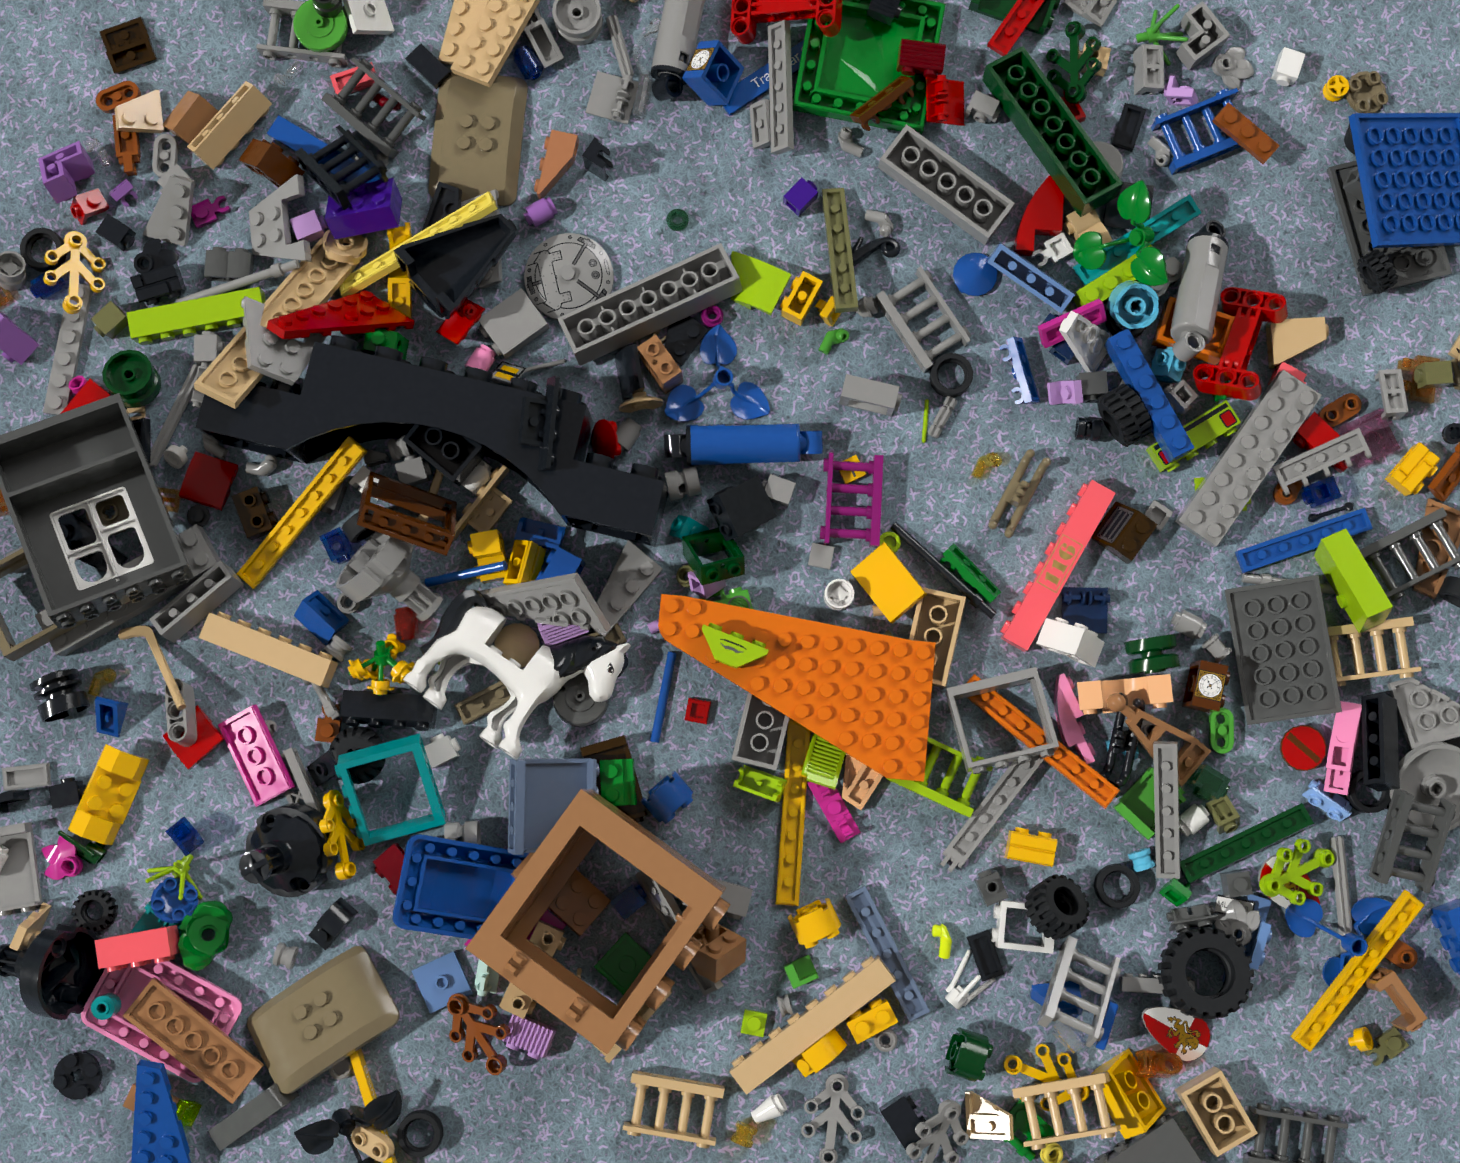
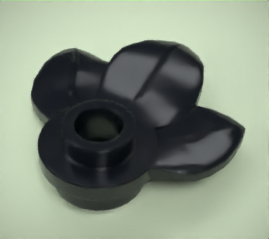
M152 239L144 244L143 251L134 258V267L141 274L175 264L179 256L171 250L162 249L160 239ZM144 259L149 261L147 268L142 265Z

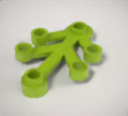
M1300 838L1295 841L1294 852L1284 847L1277 850V858L1271 873L1264 875L1259 882L1260 890L1266 896L1275 897L1279 894L1289 899L1292 904L1299 906L1305 903V894L1301 891H1291L1283 885L1291 882L1307 890L1310 895L1320 896L1323 893V885L1319 882H1310L1301 876L1318 867L1327 868L1335 861L1334 854L1330 850L1318 848L1313 853V859L1299 865L1303 853H1308L1311 849L1310 842ZM1285 862H1289L1286 872L1281 874Z

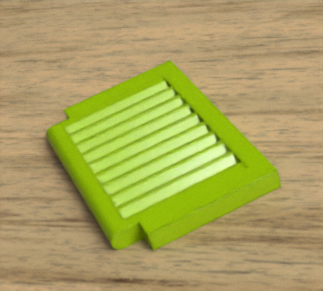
M813 734L801 774L807 776L806 781L835 790L846 753L818 735Z

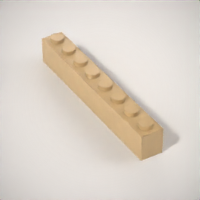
M870 956L861 963V969L857 972H854V970L848 972L842 978L844 982L838 986L835 984L830 986L823 992L825 994L823 998L819 1001L816 998L810 1001L805 1006L806 1011L800 1015L798 1012L787 1019L788 1024L781 1029L778 1026L768 1034L770 1038L764 1043L761 1040L755 1043L750 1048L751 1053L746 1057L740 1055L731 1062L733 1067L730 1069V1074L746 1095L896 981L894 975L879 956L875 958Z

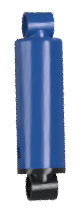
M799 424L686 425V434L664 435V458L687 457V466L800 462L801 454H823L822 431H800Z

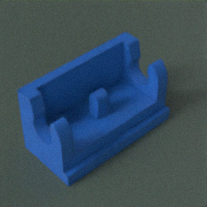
M522 517L519 520L514 539L533 541L538 546L556 551L557 547H562L566 527Z

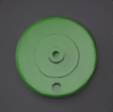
M308 0L296 11L293 28L300 43L308 50L319 53L330 52L344 42L348 33V20L343 10L334 17H322L314 9L312 0Z

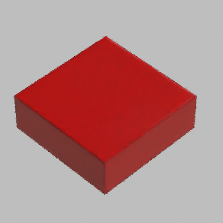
M689 698L685 721L707 725L711 702Z

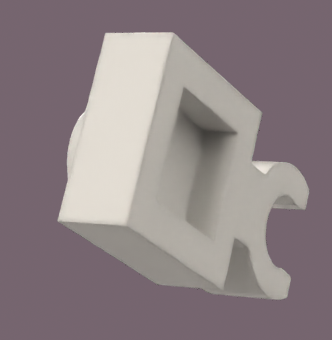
M1062 232L1044 242L1042 246L1045 250L1038 249L1032 253L1031 257L1041 256L1043 261L1037 267L1042 268L1049 259L1055 264L1071 255L1073 248Z

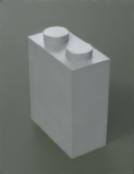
M522 288L481 316L479 319L481 326L478 327L485 339L490 337L494 342L491 347L498 356L503 355L505 359L549 329L548 323Z

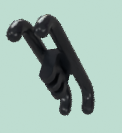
M1119 693L1124 696L1126 700V705L1128 706L1127 695L1124 693ZM1141 698L1134 699L1133 705L1145 711L1144 700ZM1121 712L1116 713L1105 766L1102 772L1099 773L1105 779H1108L1113 771L1117 754L1126 751L1122 772L1119 778L1115 780V784L1118 787L1125 785L1130 777L1138 745V739L1130 728L1123 726L1125 715ZM1141 718L1140 721L1136 724L1140 728V730L1142 727L1143 718Z

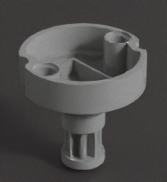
M375 532L370 536L368 541L357 550L340 573L336 582V587L355 603L390 594L398 602H404L416 613V617L421 621H425L435 614L443 600L441 595L430 591L420 582V577L411 571L410 564L413 544L379 532Z

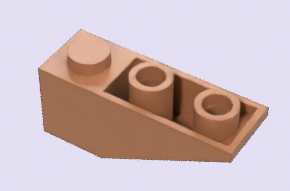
M551 130L550 137H546L544 149L547 151L545 158H541L539 171L542 172L540 179H536L534 192H537L538 199L544 198L574 164L579 145L578 135Z

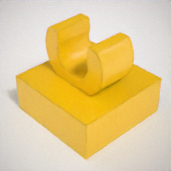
M831 296L828 302L819 299L815 305L819 309V315L824 323L833 327L841 314L835 313L833 297Z

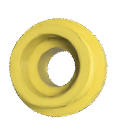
M1056 1142L1046 1143V1148L1040 1151L1041 1160L1044 1163H1060L1063 1159L1061 1146Z

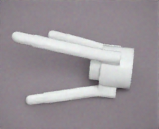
M970 949L967 950L951 984L946 988L948 994L945 999L958 1010L962 1006H966L974 997L995 982V978H992L969 995L968 992L981 979V976L977 975L965 989L960 985L955 988L971 954Z

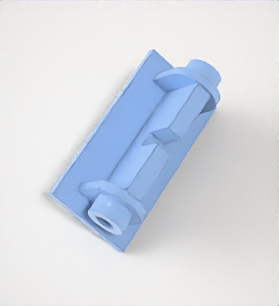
M1313 779L1308 785L1310 789L1302 794L1311 805L1324 810L1333 820L1340 822L1352 814L1350 813L1352 806L1349 805L1350 802L1337 793H1334L1332 798H1330V792L1324 791V784L1319 780L1315 781Z

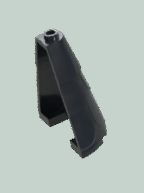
M502 214L463 224L462 227L440 232L431 237L401 245L394 250V254L403 272L407 271V276L410 279L409 283L419 297L434 313L441 318L445 317L447 320L460 310L474 289L480 285L491 267L496 266L516 237L517 228L510 219L507 220Z

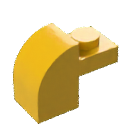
M833 1028L795 1057L792 1062L802 1075L807 1077L813 1072L817 1073L833 1061L845 1049L847 1044L836 1029Z

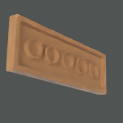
M156 977L152 978L123 1015L124 1018L232 1104L235 1103L264 1066L261 1061Z

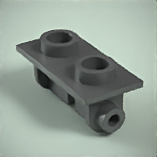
M1208 904L1191 906L1192 915L1188 914L1187 907L1171 909L1170 912L1166 913L1167 921L1171 922L1169 931L1176 930V933L1189 931L1193 927H1212L1218 916L1212 915L1214 914V908L1212 905L1208 906Z

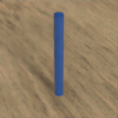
M500 561L426 578L425 585L431 587L507 570L508 565L506 561Z
M668 652L650 739L651 742L659 743L677 653Z

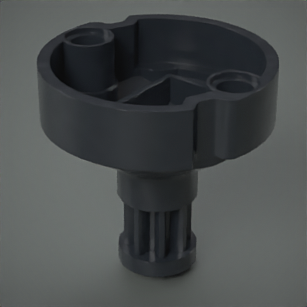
M299 803L285 804L262 814L256 820L257 827L255 830L248 833L246 853L239 861V870L242 877L250 883H259L269 892L282 897H298L323 885L328 879L327 872L334 869L338 861V854L327 857L323 851V846L327 843L330 832L322 833L319 828V823L324 815L308 805Z
M58 924L55 930L44 929L25 950L16 951L9 948L10 944H2L0 946V976L18 977L22 1000L32 1013L48 1018L66 1020L70 1013L80 1014L84 1010L86 1002L103 974L104 968H98L95 940H98V937L91 930L84 927Z

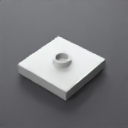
M342 0L353 34L389 35L394 32L385 0Z

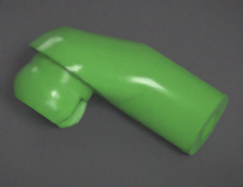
M843 328L828 331L818 351L828 355L833 345L846 342L849 339V332Z

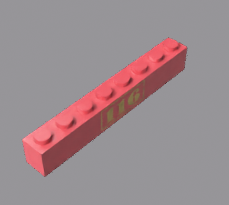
M1091 480L1088 484H1082L1077 493L1080 496L1077 504H1071L1066 513L1069 515L1066 523L1061 522L1055 532L1058 535L1055 543L1050 542L1044 552L1047 554L1044 562L1039 561L1033 573L1036 576L1033 582L1028 581L1022 591L1025 594L1021 602L1017 600L1011 611L1014 613L1011 621L1006 620L1000 630L1003 633L1002 640L1023 652L1028 651L1116 494L1115 492L1094 480Z

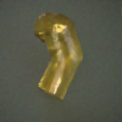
M110 668L96 672L93 675L87 693L98 697L103 685L115 681L116 672Z

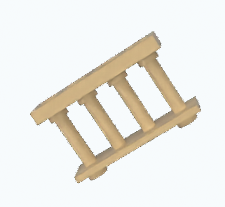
M1413 616L1388 619L1384 623L1362 632H1369L1370 636H1373L1378 672L1366 674L1359 639L1362 636L1361 633H1358L1354 624L1328 627L1337 685L1345 686L1346 681L1396 674H1399L1400 679L1414 677V672L1422 671L1421 667L1410 668L1405 638L1406 627L1414 626ZM1392 629V633H1395L1401 669L1389 671L1387 669L1382 638L1384 630ZM1341 635H1347V639H1350L1356 675L1342 676L1337 640H1339Z
M633 1070L630 1083H635L637 1091L631 1123L624 1122L622 1130L627 1131V1134L632 1136H641V1133L695 1142L696 1146L701 1148H710V1145L715 1146L716 1137L710 1136L715 1101H718V1098L723 1099L725 1086ZM649 1086L658 1087V1091H660L654 1127L640 1124L646 1089H649ZM672 1090L681 1091V1095H683L677 1131L663 1128L669 1093H672ZM695 1094L704 1095V1099H706L700 1135L687 1132L692 1097H695Z
M1109 1072L1012 1089L1014 1099L1021 1098L1022 1102L1025 1103L1032 1139L1023 1142L1024 1147L1031 1146L1032 1150L1046 1148V1143L1101 1135V1139L1115 1137V1132L1121 1130L1120 1125L1111 1126L1103 1088H1105L1104 1083L1110 1081ZM1090 1086V1089L1094 1091L1101 1128L1087 1129L1080 1097L1081 1087ZM1067 1090V1093L1071 1096L1078 1132L1064 1134L1056 1097L1059 1096L1058 1091ZM1044 1094V1097L1048 1100L1054 1136L1041 1138L1034 1105L1035 1095Z

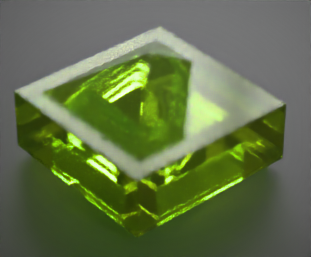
M179 1099L176 1113L178 1120H181L183 1126L192 1127L202 1105L196 1101Z

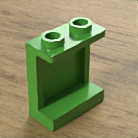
M1149 767L1112 806L1147 840L1155 834L1154 769L1152 767ZM1180 787L1179 805L1187 800L1182 796L1185 792Z

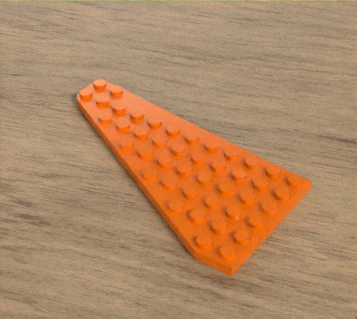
M661 594L658 628L662 637L668 643L885 778L924 782L936 642L908 640L687 596ZM709 623L716 624L722 627V632L730 635L731 631L743 635V640L752 643L753 640H757L766 644L765 649H768L769 652L767 656L738 669L715 661L703 634L702 626L703 624L708 626Z

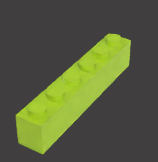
M260 287L126 312L130 337L140 345L152 344L155 339L161 338L162 341L173 340L175 335L183 334V336L189 337L196 335L197 331L201 330L215 332L222 326H227L228 328L240 327L244 318V308L241 307L242 299L246 296L264 304L266 302L265 293Z

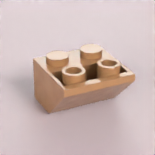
M717 924L713 931L703 925L693 934V937L703 944L691 960V963L698 974L714 983L745 962L747 939Z

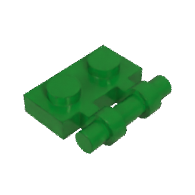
M1019 1099L1008 1112L1013 1115L1014 1132L1019 1129L1027 1136L1023 1141L1025 1142L1032 1139L1025 1103ZM1037 1114L1041 1138L1053 1136L1054 1129ZM1015 1135L1013 1140H1003L1016 1148V1152L1021 1157L1024 1156L1029 1161L1035 1158L1036 1154L1030 1149L1031 1146L1024 1147L1023 1142Z

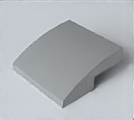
M1063 0L1061 5L1101 27L1117 0Z

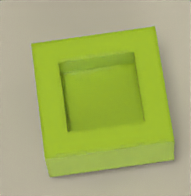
M745 1009L740 1033L763 1037L767 1013Z

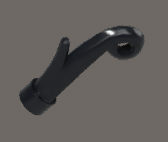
M859 237L852 247L853 266H856L878 249L881 250L884 256L893 258L900 253L901 246L897 240L890 237L878 238L861 246L863 237ZM886 246H892L894 249L887 250Z

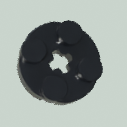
M83 1051L66 1055L58 1062L55 1068L54 1087L63 1096L73 1100L84 1099L93 1094L99 1088L103 1076L97 1058ZM79 1069L82 1070L83 1080L75 1081L73 1072H77Z

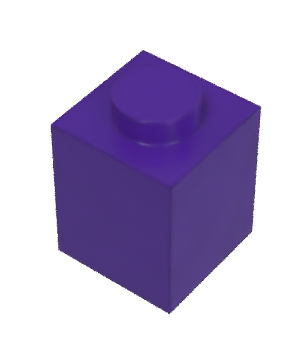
M801 177L783 196V203L796 215L800 216L817 199V187L810 180L806 181Z

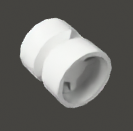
M844 579L831 581L824 591V601L833 610L840 611L846 609L854 599L853 586Z

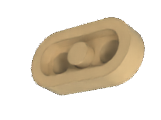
M364 1125L353 1130L352 1142L360 1151L379 1162H383L393 1156L394 1144L383 1133L371 1126L366 1127Z

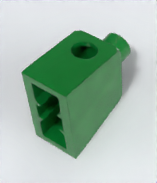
M375 328L374 332L365 334L363 351L374 355L376 346L397 350V344H399L398 351L403 353L402 359L406 360L409 340L400 333Z

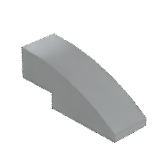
M536 7L523 32L542 66L546 69L563 60L564 57Z

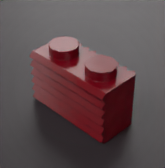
M901 39L896 71L902 72L905 76L923 74L925 78H937V75H941L944 69L946 44Z

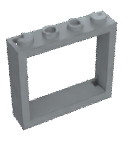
M1036 667L946 688L945 695L966 772L973 771V774H979L987 771L986 768L995 766L996 769L1007 767L1009 762L1018 760V763H1025L1031 761L1033 756L1049 757L1054 755V751H1057L1059 748ZM1030 682L1047 744L972 762L956 700Z

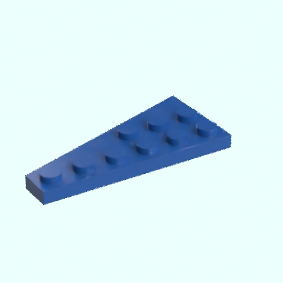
M141 1059L137 1064L131 1163H191L189 1157L190 1148L182 1122L177 1117L176 1111L178 1108L170 1094L171 1085L164 1063Z

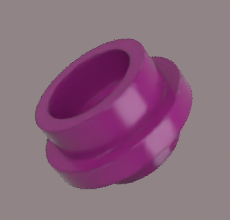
M712 305L702 311L701 319L706 326L715 327L723 322L724 314L719 307ZM711 314L716 315V319H709L708 317Z

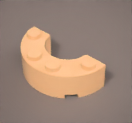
M1170 674L1118 680L1077 682L1080 711L1083 710V715L1098 714L1097 709H1102L1103 714L1115 713L1107 706L1108 697L1114 693L1126 694L1128 707L1132 710L1136 708L1133 705V701L1136 698L1143 699L1145 705H1153V709L1166 708L1167 703L1173 702Z

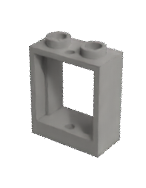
M846 374L839 404L891 417L893 411H898L902 394L898 393L900 386Z

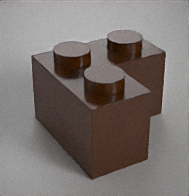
M253 138L239 158V161L251 171L265 177L278 188L294 175L302 176L305 173L299 167L300 163L291 156L287 158L282 154L284 150L274 142L270 143L265 139L259 141Z

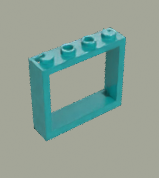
M420 733L338 756V762L335 765L336 775L343 780L342 792L345 799L349 798L351 804L349 805V813L352 819H356V833L359 839H363L365 846L446 824L445 809ZM412 751L433 814L369 831L348 768Z

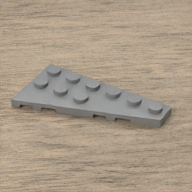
M578 573L479 590L488 606L504 617L506 615L514 616L520 621H525L527 618L535 619V623L568 627L569 624L577 625L583 630H589L590 627L599 628V631L607 633L611 628Z

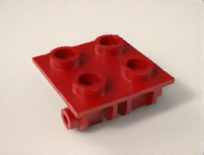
M937 75L935 79L926 77L927 122L964 126L963 81L948 80L946 75Z
M467 299L460 310L451 318L445 319L436 332L458 345L466 338L471 327L479 321L485 308Z

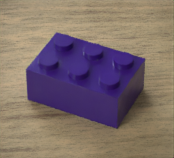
M389 178V181L386 183L381 179L364 183L350 192V196H348L352 206L346 210H343L328 196L325 220L334 239L399 227L402 197L394 178Z

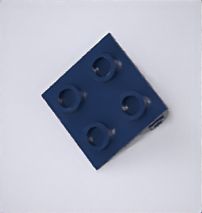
M1063 587L1062 619L1068 621L1069 625L1074 626L1075 623L1087 626L1088 630L1095 633L1107 634L1108 603H1110L1108 588Z

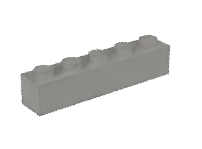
M1124 973V976L1120 975L1121 991L1163 994L1162 990L1164 987L1163 984H1159L1158 977H1161V975H1153V977H1147V974L1133 976V973ZM1186 976L1188 984L1195 991V980H1191V977Z

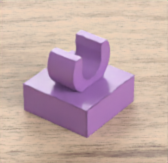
M126 178L109 192L116 202L120 199L126 207L129 206L125 201L126 195L130 194L135 199L138 198L136 192L131 190L133 185Z

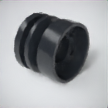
M77 669L54 671L29 684L31 691H38L33 695L34 700L46 699V702L37 707L42 722L46 723L69 716L68 710L76 708L79 713L90 707L85 691H73L82 685L80 679L73 680L79 676Z

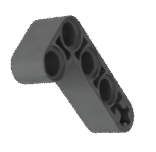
M275 1083L207 1132L221 1151L298 1097L299 1093L295 1091L291 1094H284L279 1091Z

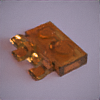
M1417 355L1415 360L1410 358L1398 360L1397 369L1413 372L1411 382L1403 380L1405 393L1410 394L1409 400L1429 404L1434 403L1436 388L1418 389L1417 383L1414 380V371L1416 366L1424 362L1440 361V359Z

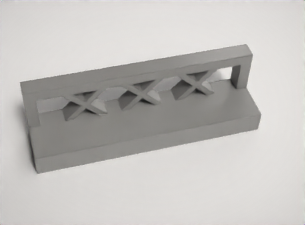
M289 748L283 751L280 755L282 759L286 758L290 767L289 774L291 778L295 779L299 788L298 794L289 790L284 793L288 803H298L299 799H303L306 805L324 815L297 749ZM291 795H293V796L296 797L295 802L293 801V798H292Z

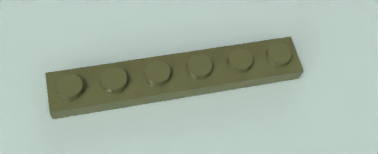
M844 188L822 189L821 195L835 313L858 311V299Z

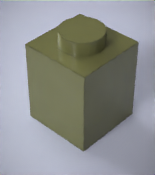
M112 301L107 303L91 318L96 324L93 328L102 337L108 336L111 339L128 325L126 314Z
M1451 360L1424 362L1415 367L1414 380L1417 383L1418 389L1440 388L1454 383Z

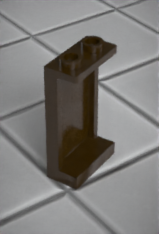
M625 735L580 748L582 757L597 759L599 776L596 777V786L599 789L600 796V760L632 759ZM635 771L636 805L615 807L639 823L644 821L643 816L648 814L646 807L640 802L643 796Z

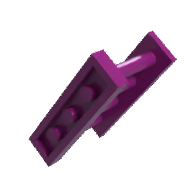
M829 452L828 458H824L823 472H827L825 526H820V539H824V545H829L830 537L865 539V542H869V547L878 548L880 545L884 455H874L873 461L869 460V463L833 461L834 453ZM833 470L868 472V474H872V483H868V485L832 483ZM832 492L867 494L868 497H871V506L867 505V508L831 506ZM831 515L862 516L870 519V528H866V530L830 528Z

